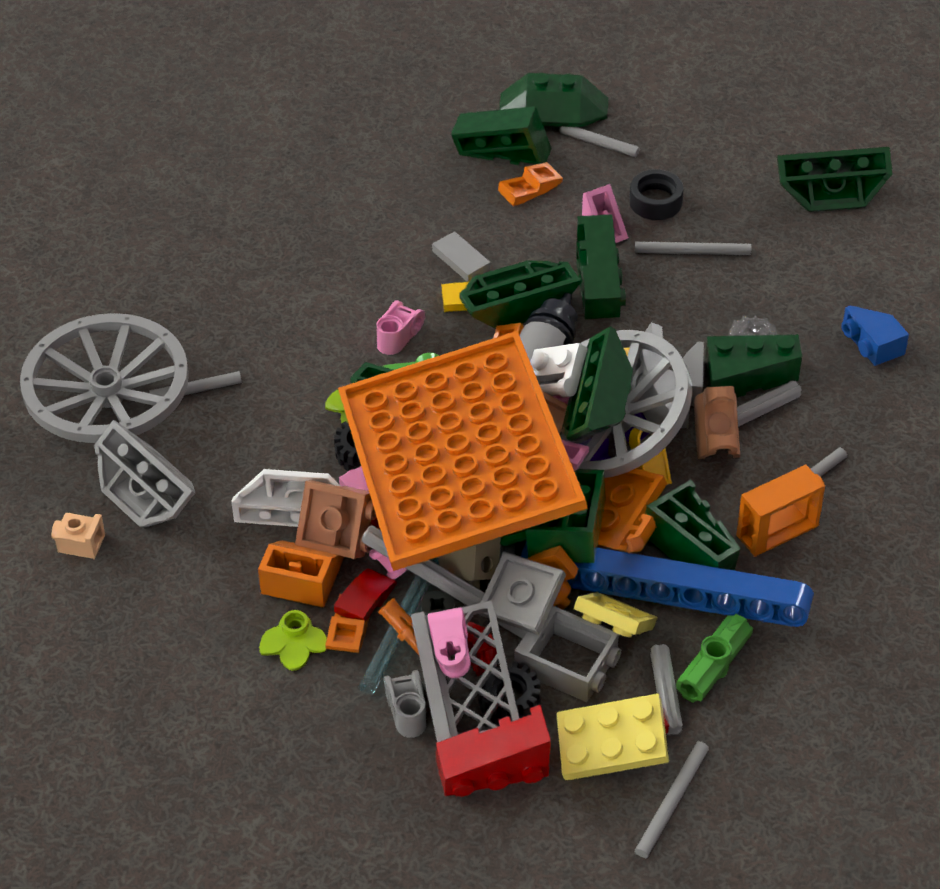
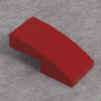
M367 568L345 589L334 604V612L346 618L365 620L366 623L376 606L381 607L397 584L396 580Z

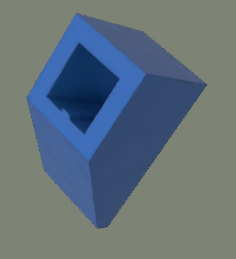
M851 305L845 307L842 322L843 333L856 343L861 355L867 357L874 366L905 355L909 334L893 315Z

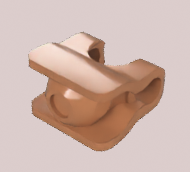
M734 386L707 387L703 393L698 394L694 398L698 459H705L707 456L715 455L718 449H728V454H732L733 458H740L737 400Z

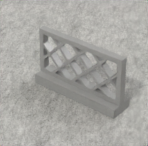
M492 600L462 607L467 632L479 638L469 652L470 661L486 670L476 685L463 677L451 678L447 684L446 676L442 673L435 655L428 615H425L424 611L411 614L437 742L458 735L456 725L464 714L479 722L476 728L479 729L480 733L497 727L489 722V719L498 706L511 713L512 721L519 719ZM488 612L490 622L483 633L467 625L473 615ZM491 630L493 632L494 640L488 637ZM483 642L497 650V654L490 665L475 657ZM498 662L500 663L501 672L495 669ZM490 674L504 681V687L497 697L481 689ZM457 681L472 690L463 705L450 698L449 693ZM477 694L493 702L484 717L468 709ZM506 694L509 705L502 701ZM452 706L459 710L455 717ZM485 726L489 728L488 730L482 731Z

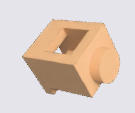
M65 512L62 521L56 520L52 527V539L56 542L57 551L64 554L95 559L105 537L102 515L100 514L88 517Z

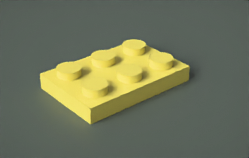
M659 693L556 712L562 775L565 780L669 763L662 701Z

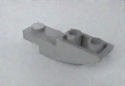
M651 322L645 332L663 338L662 326ZM641 348L631 382L632 390L663 359L662 356ZM668 369L638 401L676 389L674 371ZM673 402L643 411L642 413L647 421L661 425L669 413Z

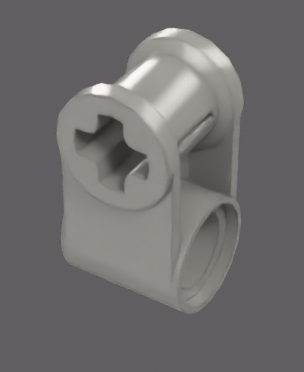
M418 670L412 671L411 675L391 678L390 676H384L385 693L398 733L408 738L421 735L426 729V708Z

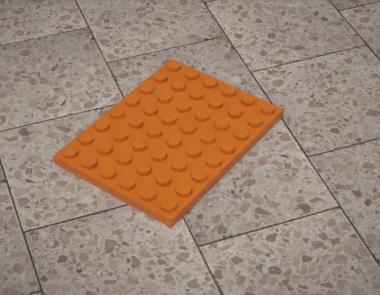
M518 331L338 388L393 571L588 509L586 499Z

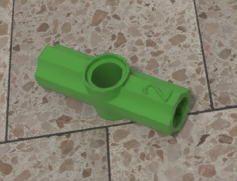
M738 614L733 616L727 615L714 634L702 641L700 652L677 680L676 689L680 691L683 698L692 703L702 701L717 680L727 674L729 664L752 635L753 627L749 625L746 618Z

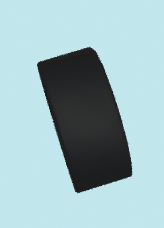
M654 169L641 172L633 178L630 184V207L637 215L645 219L665 220L680 212L683 205V183L678 176L669 171ZM650 189H659L670 193L672 196L663 200H654L643 196L641 193Z

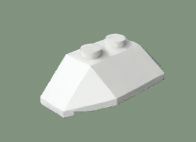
M264 469L232 498L234 522L298 527L305 481L313 480L335 486L340 485L330 474Z

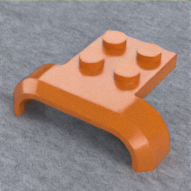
M635 468L629 472L605 478L606 501L597 547L627 553H637L643 550L656 528L653 517L645 514L646 506L657 500L667 485L664 475Z

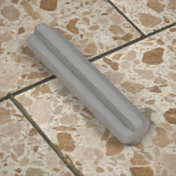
M790 381L738 406V427L800 397L802 390L800 385L796 381Z
M665 644L654 645L651 648L650 655L656 691L659 693L662 701L663 716L669 724L667 735L679 734L682 731L681 727L683 724L669 647Z

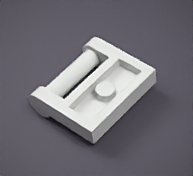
M580 343L534 349L530 363L541 390L551 396H574L577 391L587 348ZM559 380L557 383L541 384L545 381Z

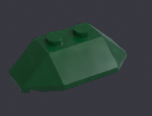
M527 73L504 90L500 97L499 110L536 106L543 126L582 127L593 124L598 120L603 121L608 116V97L583 75Z
M890 147L777 156L780 185L808 212L865 208L893 174Z
M527 260L474 276L465 289L459 293V298L471 317L496 329V326L525 323L531 313L539 309L544 301L548 299L560 300L564 293L572 294L580 285L581 280L568 262L560 261L557 264L549 261Z
M611 326L591 337L587 344L588 351L585 356L577 391L574 396L569 397L561 429L566 439L571 442L601 433L612 426L620 424L625 417V407L628 394L631 391L630 384L633 369L616 330Z

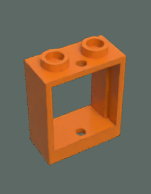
M805 464L741 495L736 536L754 557L819 526L825 484L818 474H814Z

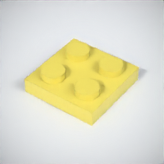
M598 592L578 596L573 608L583 613V619L595 624H601L602 621L613 626L612 631L625 637H632V634L640 635L643 632L653 630L658 618Z

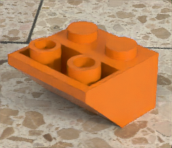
M284 540L268 545L258 568L261 594L324 608L344 556L298 546L293 542Z

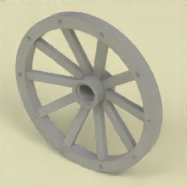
M109 313L76 319L56 328L43 337L25 359L20 375V386L29 414L41 427L68 440L96 443L110 425H92L103 407H111L120 421L119 424L136 436L160 424L177 408L185 395L189 372L184 349L169 330L143 317ZM110 330L119 331L109 366H103L90 333ZM130 332L154 340L153 343L119 372ZM80 337L93 371L91 373L55 350L68 341ZM162 348L169 353L174 362L173 366L130 378ZM48 358L84 382L36 378L41 365ZM174 377L169 390L164 396L131 390L135 387ZM34 389L82 394L44 407L38 400ZM126 399L153 405V407L130 419L121 401ZM93 401L79 424L56 416L59 413Z
M638 330L616 331L623 348L630 347L627 357L633 369L632 379L641 348L655 352L662 356L663 359L628 394L625 407L626 414L622 422L592 437L587 444L589 452L578 469L604 470L605 478L629 472L660 453L672 441L683 425L692 399V381L688 367L673 345L649 332ZM589 339L581 342L580 344L587 348ZM672 366L676 379V389L638 401ZM559 380L545 381L541 384L557 383ZM673 402L669 413L661 425L635 416L637 413ZM634 427L652 434L639 446L627 452L624 432ZM609 433L614 434L617 457L601 461H590ZM564 434L560 435L561 440L569 441Z

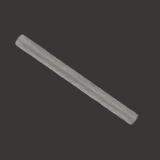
M375 526L368 527L362 537V542L389 558L381 530ZM431 560L405 567L467 606L480 603L485 594ZM497 621L500 626L522 639L527 633L525 630Z

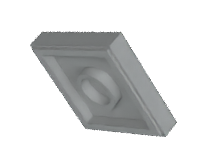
M503 552L480 603L492 600L498 622L540 635L566 574L563 570ZM488 612L479 614L480 616L489 618Z

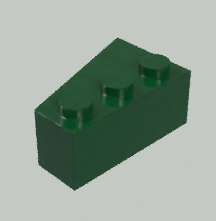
M536 106L461 113L451 133L459 155L491 161L496 157L511 160L510 164L519 165L520 162L536 165L546 163L552 149Z
M612 214L577 216L576 263L578 277L581 280L580 291L584 318L620 317V308L626 305L625 288H620V285H622V269L618 268L619 250L615 244Z
M799 334L707 336L705 367L708 387L734 386V392L738 398L745 396L748 391L759 388L767 390L784 385L790 381H799L802 361Z
M577 469L574 471L586 499L588 509L526 528L528 558L550 548L561 546L573 562L595 563L606 501L604 470Z
M692 480L687 481L646 506L645 514L652 516L656 524V528L649 541L672 560L735 571L741 548L721 520L716 521L709 511L711 506L708 502L699 498L695 492L696 486Z

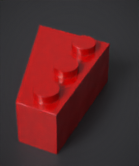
M541 705L530 708L531 715L511 722L509 716L499 720V727L480 733L479 729L475 728L437 742L436 762L445 796L455 795L457 797H464L476 790L486 788L500 790L508 786V784L522 781L525 783H535L543 777H548L551 740Z

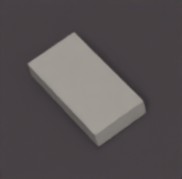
M455 231L432 243V251L467 282H470L474 276L491 270V262Z

